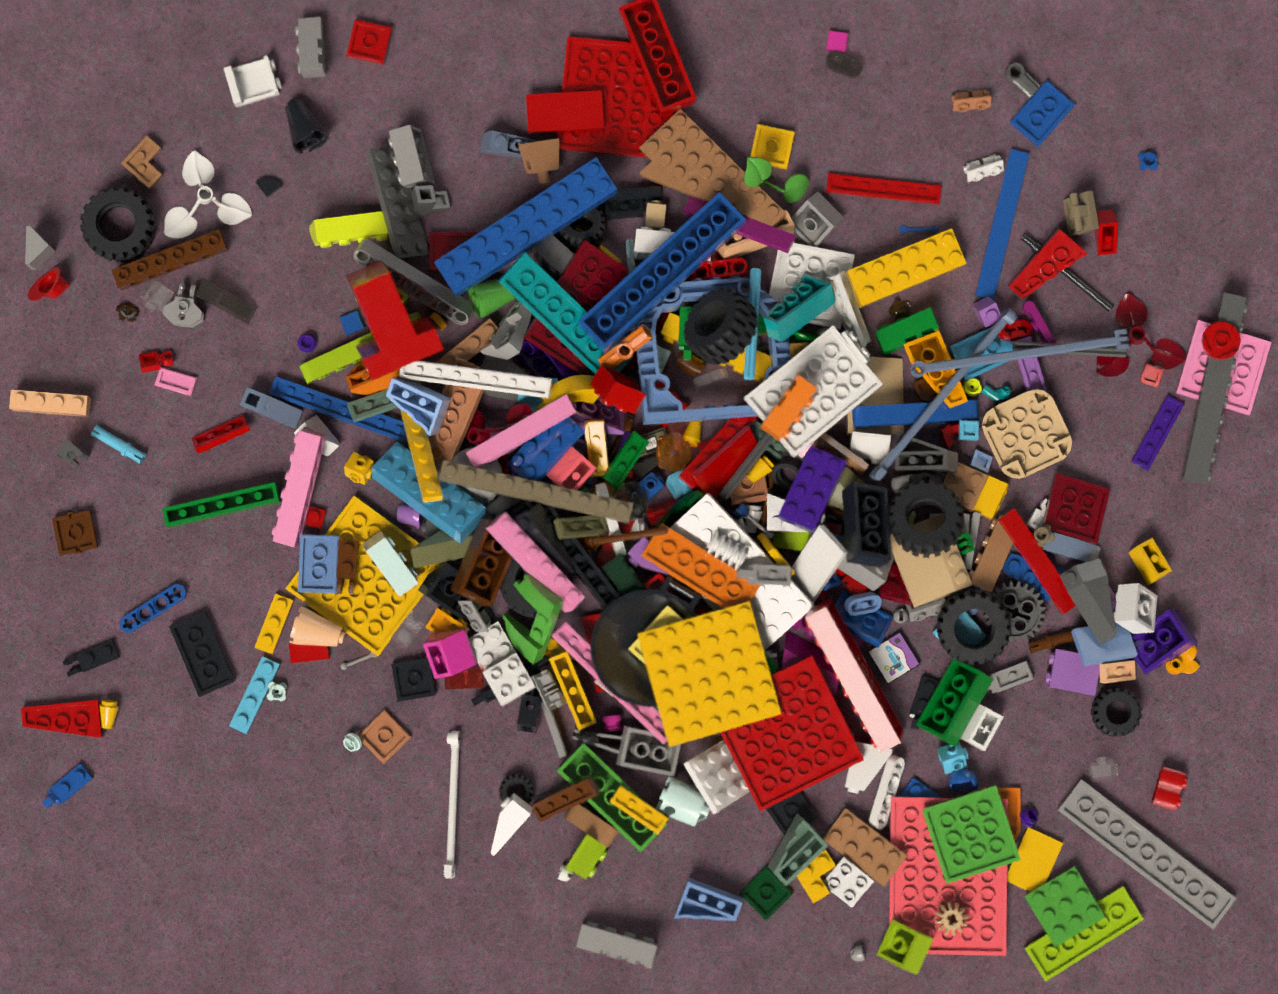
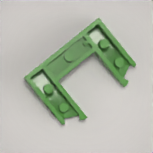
M527 573L524 575L525 580L522 582L520 580L516 581L514 586L538 611L531 631L508 613L503 614V620H505L506 624L504 632L510 642L528 661L534 664L544 657L564 600Z

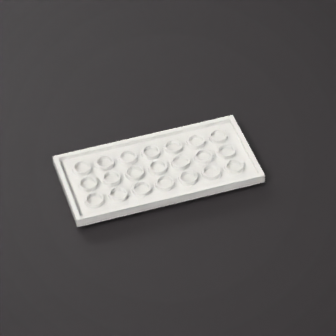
M709 493L670 527V529L707 552L709 547L706 548L716 530L719 531L718 538L723 534L726 535L725 542L731 538L732 546L738 542V549H741L743 546L746 547L745 554L747 552L748 554L738 571L747 570V566H752L753 564L777 565ZM729 559L724 561L728 565ZM733 563L731 567L735 569L736 563ZM792 580L791 586L760 585L750 601L764 651L815 605ZM701 596L714 611L724 609L705 596Z

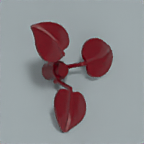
M1127 293L1117 306L1116 321L1122 328L1132 327L1128 344L1130 346L1132 344L1140 345L1145 342L1154 351L1151 357L1153 364L1164 368V370L1173 369L1184 363L1186 356L1181 347L1174 341L1165 338L1159 339L1156 343V348L1152 346L1148 338L1145 337L1146 332L1144 328L1140 327L1147 319V308L1132 294ZM1097 356L1096 373L1105 377L1119 376L1127 370L1129 360L1127 357Z
M527 404L516 405L507 414V421L510 425L492 429H483L486 423L484 414L476 409L465 437L469 442L480 445L490 439V432L508 429L532 415V409ZM502 455L497 460L501 466L502 473L508 475V460L505 455Z

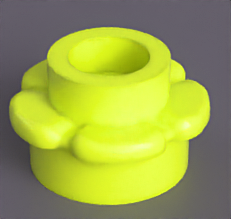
M973 378L964 382L963 390L969 396L973 397L981 392L982 386L978 379Z

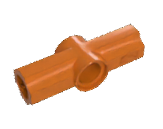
M641 324L630 334L622 337L605 354H602L598 358L600 365L613 369L623 360L629 359L636 350L651 340L653 335L647 326ZM621 346H627L629 350H624Z

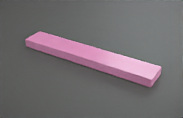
M564 395L466 452L473 467L481 468L573 415L576 411L568 396Z

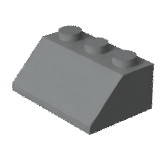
M407 125L389 131L390 137H388V141L394 150L393 161L398 166L399 173L397 176L399 183L406 188L434 185L421 129Z

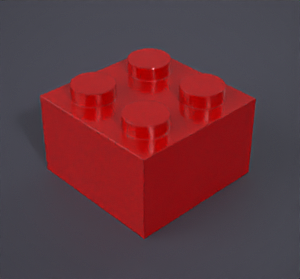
M604 365L600 366L590 382L594 393L602 398V403L610 407L614 405L624 413L628 411L634 414L646 395L631 377Z

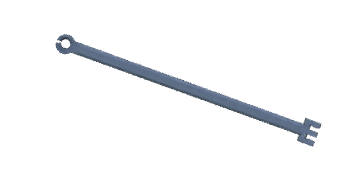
M1007 308L968 357L980 356L1007 323L1011 325L1017 319L1016 312L1011 308ZM971 367L959 368L880 465L875 467L869 474L870 480L879 481L887 473L886 470Z
M1127 329L1115 330L1112 337L925 364L922 361H916L912 364L910 370L914 377L919 378L929 372L1116 346V351L1130 349V344L1122 345V342L1129 341L1128 337H1120V335L1127 334ZM914 368H920L921 372L916 373Z

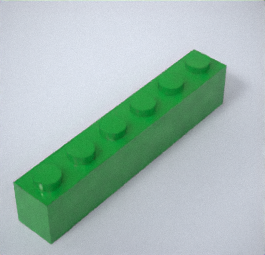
M273 482L162 508L165 525L171 529L282 502L278 484Z

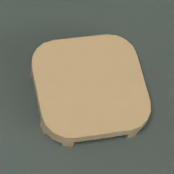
M1033 389L994 406L983 417L982 428L1001 470L1011 478H1025L1056 462L1062 461L1071 451V435L1055 401L1049 393L1043 390Z

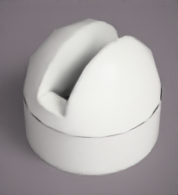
M562 864L557 879L569 881L571 878L568 877V874L573 875V872L566 868V865Z

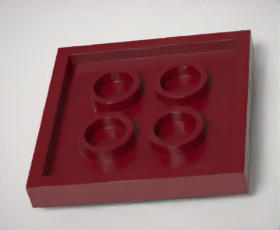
M1058 473L1054 474L1042 527L1047 524L1051 526V532L1096 545L1110 489Z

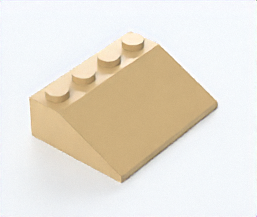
M869 357L871 361L866 365L883 385L856 407L903 404V359ZM852 411L846 415L847 435H851L852 432L881 435H897V432L904 434V425L854 428Z
M941 514L926 519L910 527L921 533L933 532L942 526L945 521V515ZM892 533L890 534L891 550L914 608L956 594L962 590L965 591L972 586L957 545H951V550L947 553L944 550L941 551V556L935 557L934 554H929V558H923V554H919L916 557L912 555L911 551H904L902 545H898Z

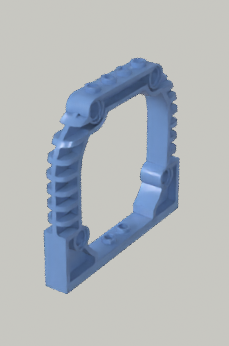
M731 276L729 279H721V277H713L702 281L701 278L692 279L691 282H683L672 292L674 294L673 298L666 297L635 326L636 329L643 324L647 326L653 335L651 340L636 350L639 387L646 394L641 402L643 425L758 416L749 405L735 406V404H725L723 407L717 408L715 405H707L703 409L683 410L682 402L676 399L668 390L670 387L669 378L664 374H660L655 334L656 322L662 313L676 311L683 302L700 301V298L707 296L711 291H716V289L729 288L735 290L749 301V293H744L741 287L746 286L749 288L750 278ZM760 289L759 313L764 318L778 302ZM768 337L771 367L767 369L763 381L791 360L789 337L782 342ZM656 382H661V383H663L664 388H663V389H658V388H656V387H655V383H656Z

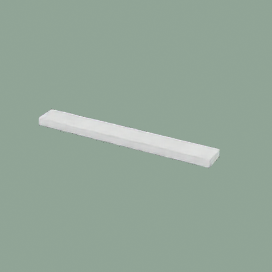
M419 360L400 368L399 378L544 398H550L552 378Z

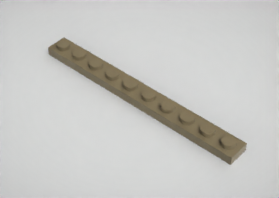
M444 460L439 476V481L628 524L633 508V503Z

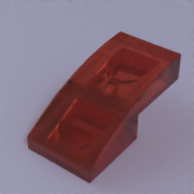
M466 669L453 676L445 677V690L484 688V674L482 673L484 669Z

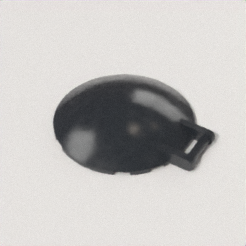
M668 575L659 590L633 591L619 597L607 606L594 626L590 650L592 663L598 678L613 695L633 705L657 706L646 665L629 648L638 639L637 634L644 632L667 605L683 620L696 617V613L693 610L702 594L693 592ZM670 586L692 600L688 604L668 592V587Z

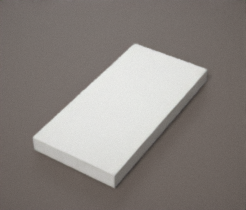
M820 525L792 566L795 574L791 577V580L813 603L848 553L824 525Z

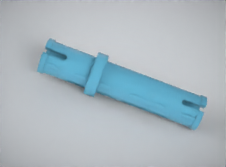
M99 425L94 427L93 430L95 432L92 431V436L118 450L122 456H128L138 462V464L144 461L142 458L146 457V453L133 447L132 443H126Z

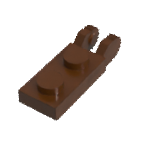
M339 540L336 577L338 579L337 594H342L343 579H350L348 592L354 595L359 541Z

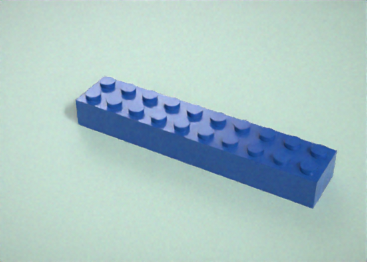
M594 158L434 263L457 298L519 258L523 252L530 251L618 194L617 188L598 159Z
M719 192L578 321V327L605 354L745 226L746 219Z

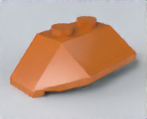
M360 360L345 378L351 393L370 396L387 390L391 379L400 376V369L372 381L362 360Z

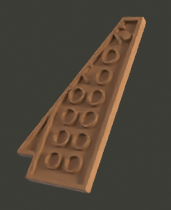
M681 109L639 147L640 151L651 161L639 173L643 178L709 202L720 192L741 215L773 227L786 216V212L759 186L751 188L745 185V172Z

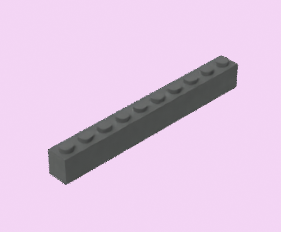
M1225 292L1221 294L1215 322L1223 321L1232 324L1239 333H1242L1244 327L1242 317L1248 309L1247 297ZM1207 355L1180 481L1203 486L1211 480L1212 471L1210 470V465L1215 461L1216 452H1214V447L1220 439L1218 428L1223 424L1224 415L1222 414V409L1226 407L1228 402V396L1225 395L1227 388L1230 389L1232 383L1230 372L1234 370L1236 364L1234 355L1225 360L1213 359Z

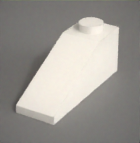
M513 794L510 798L507 796L500 805L502 808L491 850L493 856L531 814L532 807L516 794Z

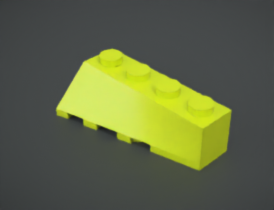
M382 211L316 219L309 226L314 245L321 248L331 247L335 243L344 246L351 244V241H358L360 243L362 240L375 238L377 241H383L389 237Z

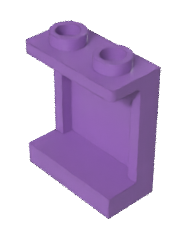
M1054 649L1053 653L1050 652L1048 664H1051L1050 672H1046L1045 683H1048V688L1095 696L1100 672L1099 664L1083 667L1079 653Z

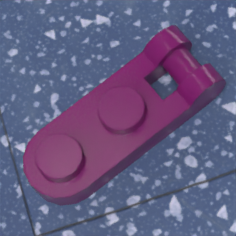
M1032 301L1024 303L1022 312L1025 315H1029L1033 331H1038L1041 336L1039 339L1040 343H1056L1035 304Z

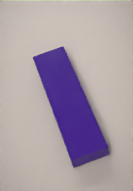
M1169 395L1166 396L1131 460L1132 463L1147 471L1149 470L1181 412L1184 403Z

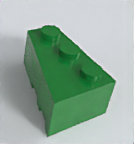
M930 307L916 312L910 317L900 318L889 326L885 324L878 327L875 337L884 356L904 348L903 344L937 332L939 327Z

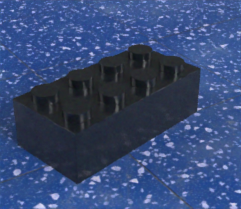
M853 482L842 490L845 547L848 551L846 562L881 568L892 560L887 488Z

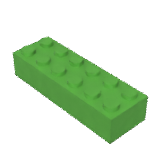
M582 744L557 770L571 785L591 776L600 793L587 801L640 852L658 835L610 802L620 785L637 797L639 796L587 745Z

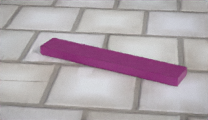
M690 196L683 209V214L693 217L708 202ZM742 215L746 219V223L736 234L789 253L796 235Z

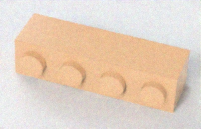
M785 210L786 216L774 227L794 234L795 225L788 211ZM735 234L718 252L722 260L737 258L767 247V245Z
M11 390L9 409L20 412L89 417L91 398L84 395Z

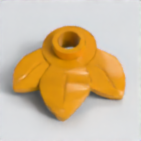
M1196 645L1165 663L1166 670L1173 675H1178L1182 672L1192 674L1197 671L1200 665L1194 661L1197 654ZM1177 662L1179 667L1174 668L1172 663Z

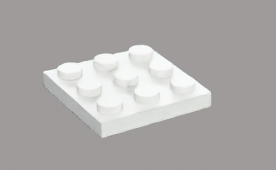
M724 740L684 763L685 768L713 814L750 792Z

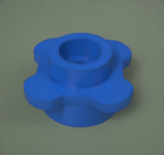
M1141 152L1138 155L1141 163L1139 166L1140 170H1156L1158 168L1156 152Z

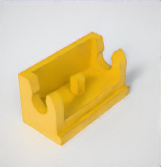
M988 476L973 511L981 513V516L992 521L998 513L1009 485Z

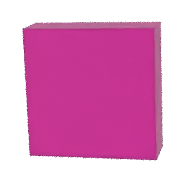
M829 31L826 51L845 53L848 33Z

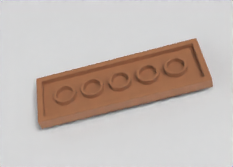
M456 357L453 364L483 369L461 357ZM445 384L441 394L450 397L451 400L439 433L432 436L428 435L436 471L439 473L441 472L443 460L452 462L453 458L458 454L485 389Z

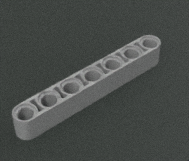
M362 240L354 253V259L357 263L366 267L381 260L389 271L396 287L456 324L465 325L473 312V305L461 296L456 298L450 289L372 241Z

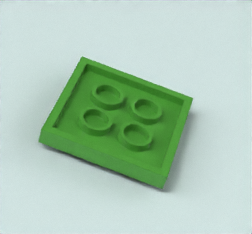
M1075 866L1024 896L1054 947L1105 918Z

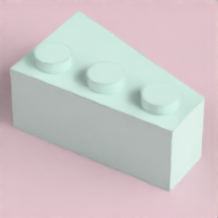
M379 531L362 544L399 597L418 584L416 577H418L417 573L412 567L408 569L405 564L406 558L401 552L397 553L395 551V543L390 537L386 538L382 531Z

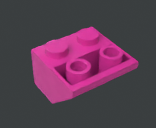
M465 628L431 634L423 643L435 679L453 676L477 664Z

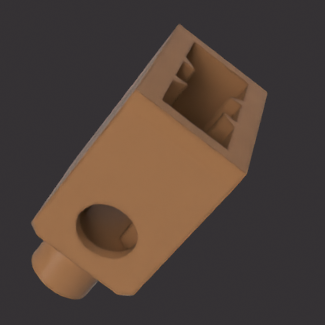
M559 138L518 144L526 172L528 174L537 173L539 184L549 183V171L558 170Z

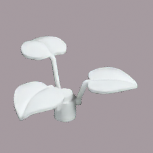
M193 151L184 163L182 174L184 181L189 186L199 184L198 200L189 214L183 207H174L169 210L165 217L164 234L171 238H184L191 235L197 227V221L191 216L200 203L209 204L213 201L216 205L220 206L217 212L218 217L227 225H235L251 217L252 212L247 202L237 194H224L221 203L213 197L212 189L202 185V183H209L212 180L214 167L208 159L201 156L197 151Z

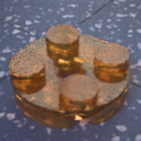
M670 433L657 440L656 456L660 468H664L669 472L681 471L686 468V464L691 460L692 451L689 442L682 438L684 436L679 433ZM672 448L674 451H676V455L674 456L671 453Z

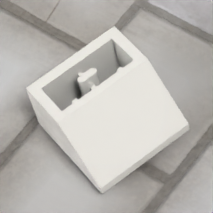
M979 704L960 739L981 751H985L1003 716Z

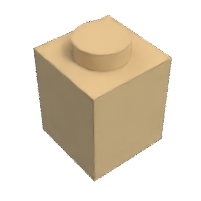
M651 201V203H647L645 227H651L655 230L664 228L666 205L663 202Z

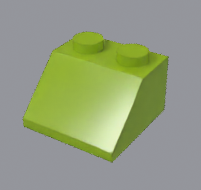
M587 834L566 868L584 879H587L588 876L592 878L598 869L595 867L597 861H603L608 853L605 850L607 847Z
M892 919L877 956L904 970L918 974L933 938Z

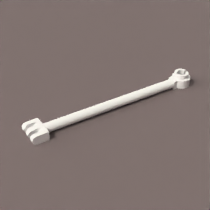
M451 731V733L448 732L447 743L451 744L447 860L446 865H444L445 878H454L456 872L454 855L458 762L461 739L458 740V737H461L460 731Z

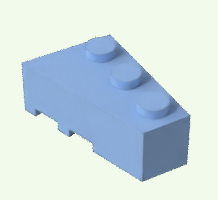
M399 376L391 379L386 393V397L413 418V421L424 428L429 436L439 433L451 400L450 397L409 379L399 378Z

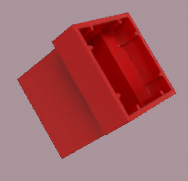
M381 260L346 275L373 337L356 345L360 358L372 381L444 350L434 326L426 315L410 322L391 275Z

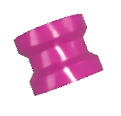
M622 716L603 717L605 722L604 732L622 731L623 726L620 725Z

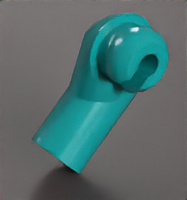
M986 384L981 392L997 402L1006 400L1010 396L1011 390L1007 386L994 390Z

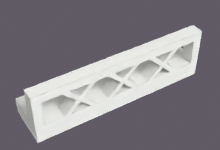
M840 271L826 277V282L832 285L835 305L845 331H852L857 336V342L861 347L867 346L866 344L871 342L845 271Z

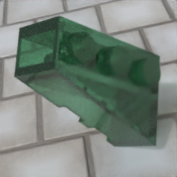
M621 553L602 567L605 578L610 584L614 585L615 591L620 597L633 591L648 590L636 576L632 567L624 560V556Z

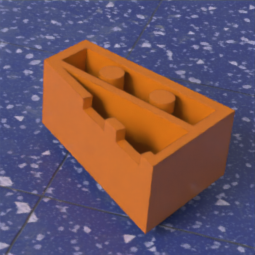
M798 375L760 428L778 441L782 437L786 439L792 431L789 427L793 422L797 424L804 415L801 413L805 406L809 408L815 400L812 396L817 388Z

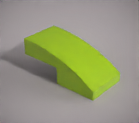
M774 531L772 543L778 549L802 552L811 538V533Z

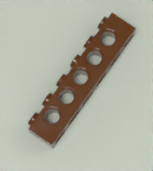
M216 230L111 271L117 287L122 291L226 252L228 248L221 231Z

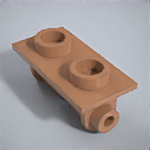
M985 89L972 91V97H969L968 92L951 95L953 111L965 112L970 109L984 110L991 107V95Z

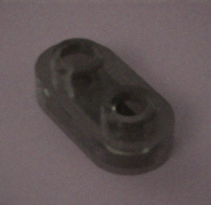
M837 51L829 53L826 57V67L830 71L849 78H856L862 72V63L857 58ZM837 59L839 63L833 65L831 61ZM855 66L856 71L851 72L849 67Z

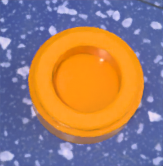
M432 313L429 316L430 321L440 331L447 327L445 321L437 313Z

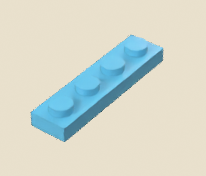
M262 656L233 716L230 727L242 733H248L268 692V684L273 681L280 664Z

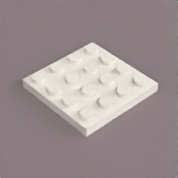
M793 243L789 253L780 250L777 252L769 295L778 303H781L783 301L782 297L786 293L790 294L793 290L792 286L802 281L801 277L804 273L826 282V277L840 271L846 272L852 269L855 255ZM833 304L807 324L827 328L834 326L837 330H840L842 321L836 305Z

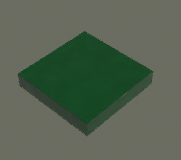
M767 866L739 892L765 921L793 895Z

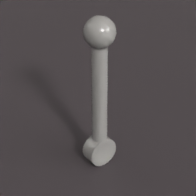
M371 652L351 662L341 663L340 668L346 670L353 664L371 657L375 658L377 655Z

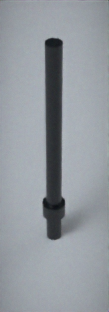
M1026 233L1021 238L1024 243L1032 248L1031 251L1035 254L1043 246L1040 242H1035ZM1068 268L1061 271L1064 276L1109 312L1114 307Z

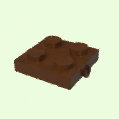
M90 510L78 513L68 512L67 515L52 518L59 556L73 553L76 555L83 553V551L98 548Z

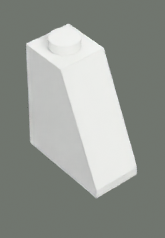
M856 742L864 760L848 768L844 787L848 788V792L859 794V790L864 791L890 757L892 749H887L880 753L878 748L875 749L873 745Z

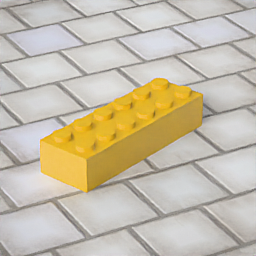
M951 228L850 269L845 274L860 309L958 269L967 263Z

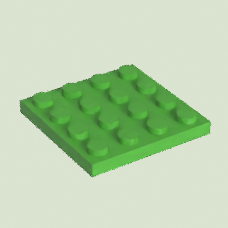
M996 785L922 809L946 884L1021 860Z

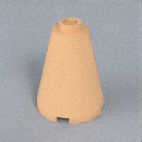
M300 606L298 610L300 615L295 618L290 643L335 647L339 643H343L345 633L342 632V627Z

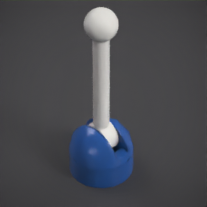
M742 502L732 513L738 519L747 518L763 531L769 539L774 536L772 531H767L749 516V509Z

